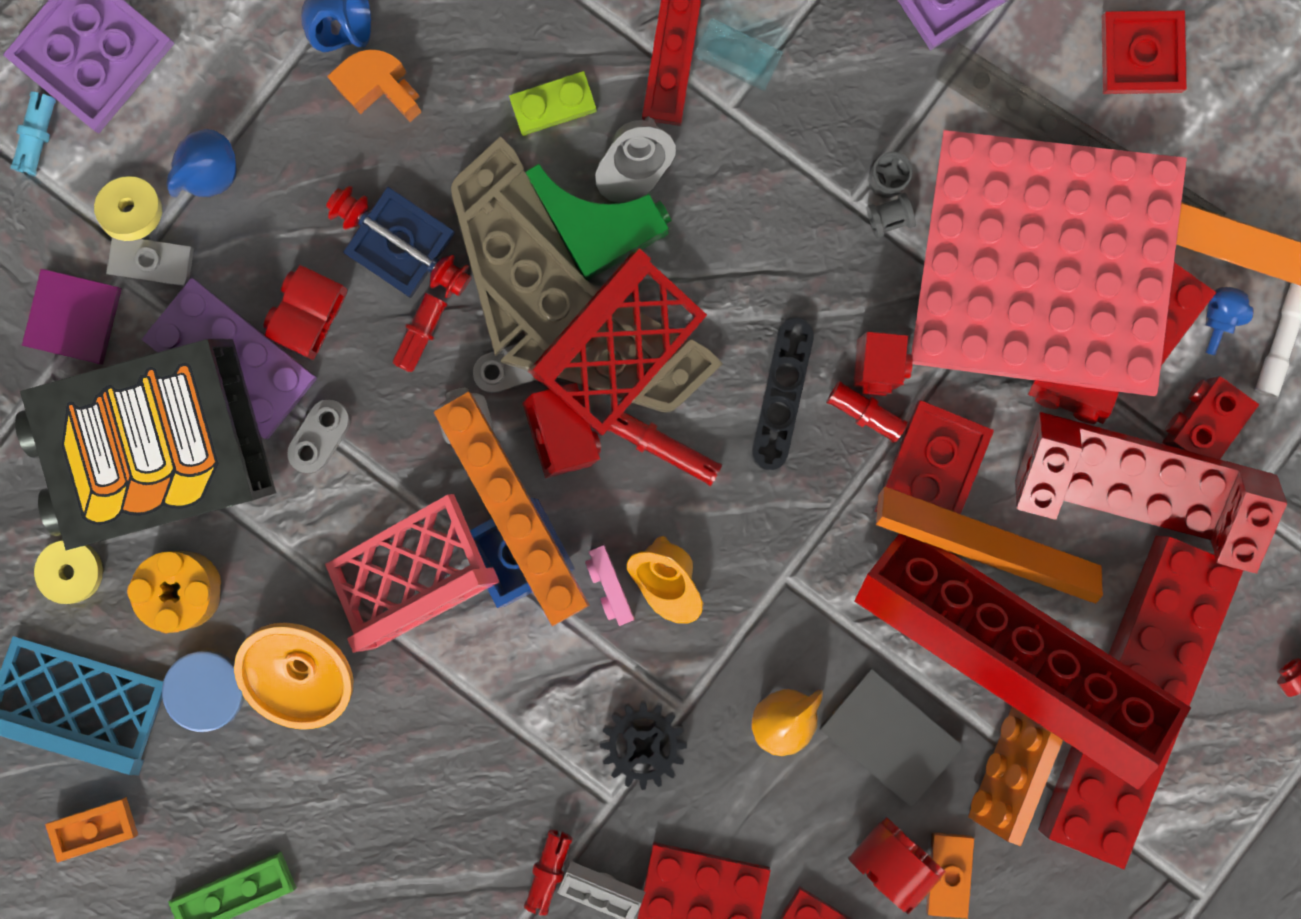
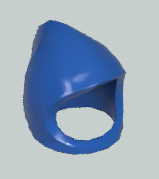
M305 0L301 10V24L307 40L313 48L321 52H331L352 44L356 47H365L370 40L371 32L369 1ZM337 20L341 25L338 35L332 34L331 21Z
M203 129L188 134L180 141L173 155L171 170L167 178L166 185L170 196L178 197L180 192L184 190L198 197H211L221 194L231 187L235 180L237 169L235 154L229 140L215 130Z

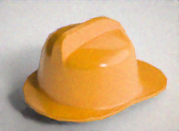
M659 536L645 551L635 553L627 561V571L656 613L675 623L688 624L698 619L703 610V601L692 581L693 561L683 548L671 544L665 536Z

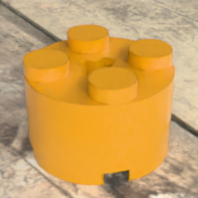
M184 550L161 552L147 558L139 565L131 579V583L128 585L127 594L135 614L145 625L162 633L180 632L200 626L214 615L221 599V578L213 563L201 554ZM173 584L181 586L177 592L180 596L179 598H174L172 595L174 590Z

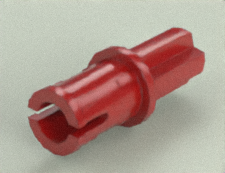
M427 293L424 294V298L411 324L405 325V328L408 330L393 358V364L407 372L415 370L429 340H434L435 337L432 336V333L448 305Z

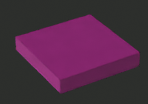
M40 269L22 346L103 365L122 288Z

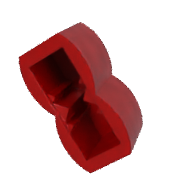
M299 265L295 272L290 271L285 277L281 287V292L285 293L283 300L278 308L273 306L269 310L263 327L267 329L265 333L266 338L314 360L344 302L348 289L340 283Z

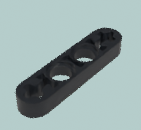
M801 318L786 320L779 328L752 446L753 461L759 468L764 470L780 468L786 462L789 454L814 340V332L811 325ZM794 326L800 327V334L806 336V341H800L795 351V355H803L802 362L793 357H779L780 350L785 353L789 351L790 339L784 337L785 331L791 332ZM790 364L796 368L798 379L794 385L783 386L779 384L775 376L776 370L780 365ZM776 402L783 403L788 407L790 414L785 424L775 425L768 420L767 410L771 404ZM763 426L773 432L786 431L785 440L781 437L776 438L775 449L781 451L780 458H773L771 464L765 463V456L759 454V448L766 447L770 435H762Z

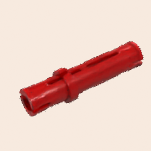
M625 412L607 430L637 445L636 450L643 453L646 450L707 483L710 487L723 465L658 431L656 424L650 422L647 425Z

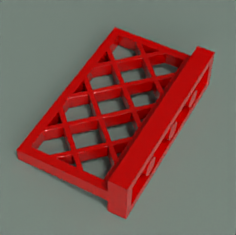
M640 248L630 253L527 371L538 382L546 385L600 435H604L707 316L700 307L650 262L651 258ZM647 274L659 284L660 301L639 302L638 284ZM632 292V300H633V302H624V303H623V301H624V300L630 295V293ZM667 292H668L675 300H667ZM668 305H682L693 315V318L684 328L669 329ZM661 306L662 329L641 330L640 307ZM633 307L634 331L613 332L612 314L617 308ZM606 322V332L596 333ZM679 333L670 343L669 334ZM662 334L663 352L658 358L643 359L641 335ZM635 336L636 359L615 360L613 337ZM607 337L608 361L587 362L586 344L591 338ZM580 352V362L570 363ZM653 363L644 373L643 364ZM637 364L638 381L632 388L617 389L615 365ZM609 366L610 389L588 391L587 367ZM581 367L582 391L567 392L554 381L565 368ZM627 393L618 403L617 394ZM589 395H611V412L602 423L590 413ZM572 396H582L583 406Z

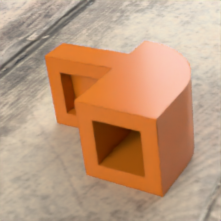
M364 50L357 52L345 59L327 76L336 89L360 115L383 94L409 122L421 113L419 106L415 102L420 97L404 78L399 83L397 82L407 73L404 66L397 58L384 51Z

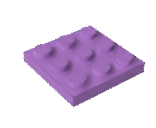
M48 0L5 51L3 56L99 134L175 43L124 0Z

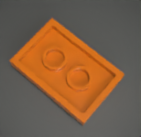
M1012 706L1008 717L1002 723L1001 735L994 753L987 761L986 773L980 788L972 799L968 818L1007 842L1021 846L1063 740Z

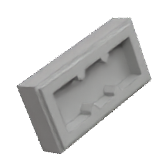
M112 237L106 274L184 287L190 280L194 248L143 239L122 241Z
M572 861L557 892L562 896L617 919H634L645 895L644 891L620 882L607 873L596 872Z

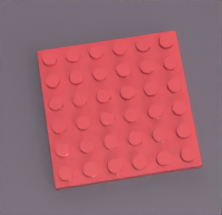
M944 130L911 352L913 364L1156 396L1159 387L1187 158Z

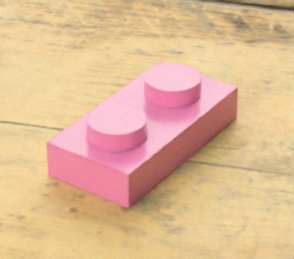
M605 544L590 550L589 554L592 559L585 561L593 583L601 581L607 595L600 598L608 620L616 618L619 626L634 621V615Z

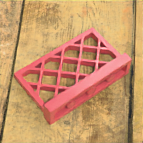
M448 494L325 564L354 634L347 638L353 653L376 649L499 583L494 568L485 567L454 494ZM445 508L451 519L448 534L433 529L437 513ZM409 528L422 532L416 552L402 547L406 530ZM431 536L445 541L440 562L425 556ZM379 545L391 549L385 569L372 564L375 549ZM454 545L464 549L470 563L469 566L462 570L449 566ZM400 554L414 559L408 579L394 573ZM349 562L360 566L355 586L347 583L341 569L342 566ZM423 563L437 569L434 583L429 588L417 583ZM369 571L383 576L378 596L364 590ZM446 573L451 574V576L445 578ZM392 580L406 586L400 604L387 600ZM361 598L375 603L372 617L365 623L358 610Z

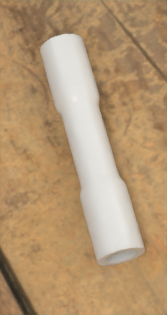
M1293 283L1290 284L1281 310L1282 317L1270 352L1263 363L1254 390L1257 393L1274 398L1279 397L1289 367V358L1301 325V286Z

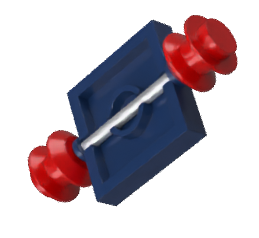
M347 186L344 190L338 188L333 192L326 204V208L330 210L328 219L333 220L338 216L344 219L343 229L345 230L357 225L361 226L343 251L344 254L409 298L413 297L428 273H431L430 287L432 289L439 285L446 288L445 298L448 299L453 294L460 296L472 278L467 274L469 265L467 264L460 269L456 267L453 254L440 260L438 259L455 235L452 229L389 187L386 188L370 213L367 211L368 197L362 196L358 200L352 197V186Z

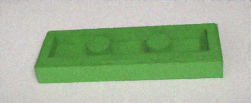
M279 852L170 899L168 903L175 919H230L291 893L297 887L282 852Z

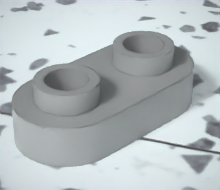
M517 344L504 348L496 356L494 352L481 356L473 367L475 383L479 388L488 393H500L537 380L527 370L501 363V359ZM492 365L497 366L500 370V374L495 380H489L485 375L486 369Z
M322 400L313 406L288 447V460L294 469L302 473H316L328 464L351 424V416L346 406L335 400ZM327 412H332L335 417V421L330 427H326L322 423V417ZM305 446L312 447L314 455L309 461H305L301 456V451Z

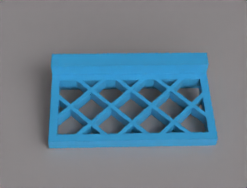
M13 636L0 670V704L4 693L18 685L27 705L13 712L0 709V736L124 774L139 776L144 762L141 758L162 701L163 681ZM21 647L34 651L41 665L22 676L15 664ZM43 654L56 658L47 663ZM64 661L72 662L79 678L59 688L50 668ZM82 666H86L94 670L85 674ZM44 672L53 691L33 701L25 681ZM102 672L109 673L117 689L97 699L88 680ZM13 674L15 680L9 682L10 676ZM119 677L132 681L123 686ZM82 683L91 703L71 712L62 693ZM141 683L155 687L149 704L135 711L126 691ZM121 695L129 714L109 724L101 704ZM56 697L65 716L51 724L43 722L37 706ZM94 708L104 728L90 735L82 734L74 718ZM30 710L33 718H29L21 714ZM146 712L144 720L141 723L138 716ZM130 720H133L139 732L133 749L120 745L113 732V729ZM68 722L72 730L59 726ZM107 733L110 742L99 739L98 737Z

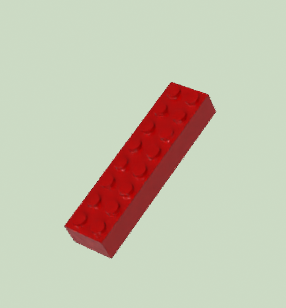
M900 533L869 571L854 602L1138 790L1160 765L1191 710V707L956 555Z
M1155 536L1108 654L1190 706L1244 570L1219 564L1216 562L1214 554L1172 537ZM1180 729L1160 765L1139 790L1071 746L1038 830L1052 841L1125 870Z

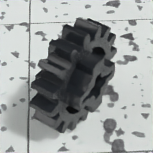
M641 700L640 710L635 711L630 703L625 704L626 715L622 717L614 711L611 717L615 722V726L604 725L602 731L610 736V739L600 741V748L610 751L603 758V764L614 763L615 767L611 776L616 778L622 773L626 775L625 786L627 787L632 784L634 779L639 780L641 790L646 789L647 780L653 779L657 787L662 786L661 775L665 773L667 776L674 778L676 774L672 764L683 765L684 758L677 753V750L687 748V741L677 739V736L684 732L683 725L673 727L671 723L676 717L675 713L672 711L664 717L661 715L662 704L657 703L653 711L647 710L646 700ZM644 718L654 720V722L650 726H637L633 720ZM619 732L627 741V749L623 752L622 756H619L616 747ZM666 733H668L671 742L667 757L660 749V740ZM653 735L651 740L652 751L648 753L643 749L639 753L636 752L634 754L636 749L635 738L639 737L645 740ZM636 764H650L654 769L640 771L633 769Z

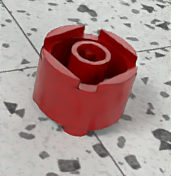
M888 817L879 822L848 857V860L863 875L866 873V876L880 892L908 915L942 879L941 877L946 872Z

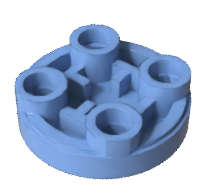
M206 650L193 652L178 659L168 670L162 686L163 703L170 717L180 726L196 732L213 731L231 722L240 711L244 702L242 691L238 688L235 679V661L221 653Z

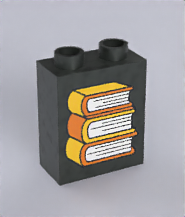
M205 339L20 391L25 410L19 411L16 415V434L24 452L31 458L39 457L47 488L41 490L38 495L39 514L45 528L51 535L62 536L66 551L253 501L276 493L233 339Z

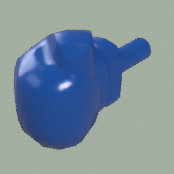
M1220 287L1215 290L1217 293L1208 303L1206 315L1208 319L1205 326L1214 328L1205 353L1215 356L1224 331L1234 334L1236 326L1248 324L1252 320L1254 308L1249 305L1247 293L1240 289Z

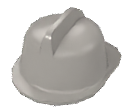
M649 116L645 120H633L622 125L616 131L611 146L599 162L595 172V182L600 194L609 201L617 203L630 202L647 195L670 166L676 155V144L671 135L658 128L654 119Z

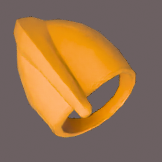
M781 689L769 694L759 702L752 717V731L758 745L763 750L777 756L796 754L807 746L817 729V708L822 701L823 690H817L808 696L797 690Z

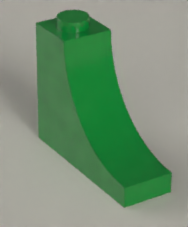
M540 164L526 171V175L538 198L587 281L625 260L631 252L639 248L643 250L669 233L667 223L672 220L665 206L660 200L654 203L649 194L620 204H598L579 199L561 189L548 177Z

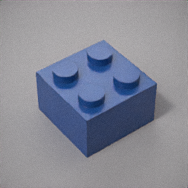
M530 498L570 571L575 570L539 499ZM493 519L470 530L485 567H493L498 577L499 583L487 589L496 607H506L532 593L531 587Z

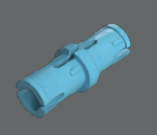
M30 92L23 125H18L16 133L20 136L10 169L21 173L27 172L28 175L36 176L44 142L48 143L50 138L47 130L54 104H56L55 98L45 94L40 96L38 92Z

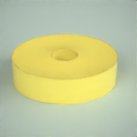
M127 176L110 181L99 191L94 203V213L97 221L108 235L122 241H134L147 236L157 227L162 216V204L156 191L148 182L141 178ZM134 205L131 211L123 212L126 206Z
M63 541L47 546L38 556L34 568L35 581L41 593L49 600L60 604L78 603L88 599L100 586L103 576L101 559L91 546L85 545L66 551ZM66 565H70L74 569V575L71 579H67L64 576L63 570Z

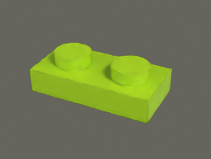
M584 71L509 95L522 136L597 112Z

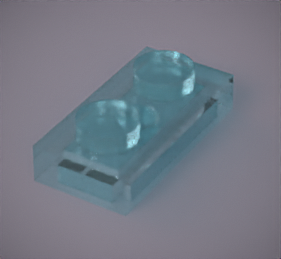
M711 18L694 53V58L765 91L783 52Z

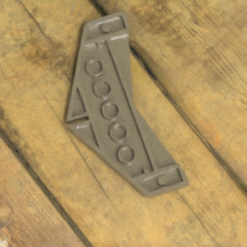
M500 136L454 179L451 186V194L495 356L498 355L523 331L526 336L501 359V363L528 371L600 288L589 283L579 273L525 174L524 167L515 150ZM632 307L617 308L612 314L613 332L634 331ZM640 312L641 330L662 329V324ZM606 322L596 333L606 332ZM677 333L669 334L670 343L678 335ZM662 334L641 335L643 359L658 358L663 352ZM635 336L613 337L615 360L636 359ZM607 337L591 338L586 344L587 362L608 361ZM686 339L632 403L661 412L674 411L718 370L723 363L708 348L692 339ZM580 352L570 363L580 362ZM653 363L643 364L644 373ZM637 364L615 365L617 389L632 388L638 381ZM609 366L587 367L588 389L609 390ZM581 367L565 368L556 380L569 384L577 383L579 387H582ZM619 393L617 398L622 399L627 393Z

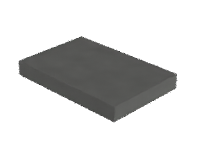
M871 668L868 669L819 728L911 808L963 748L959 742Z

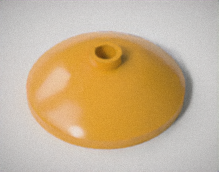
M274 623L263 626L252 632L245 639L236 654L234 674L237 686L242 691L243 697L260 715L279 725L294 729H314L325 726L336 720L344 712L351 699L354 681L351 667L345 655L329 638L309 627L294 623Z

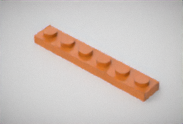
M467 392L434 411L437 420L550 624L555 626L590 606L472 393Z

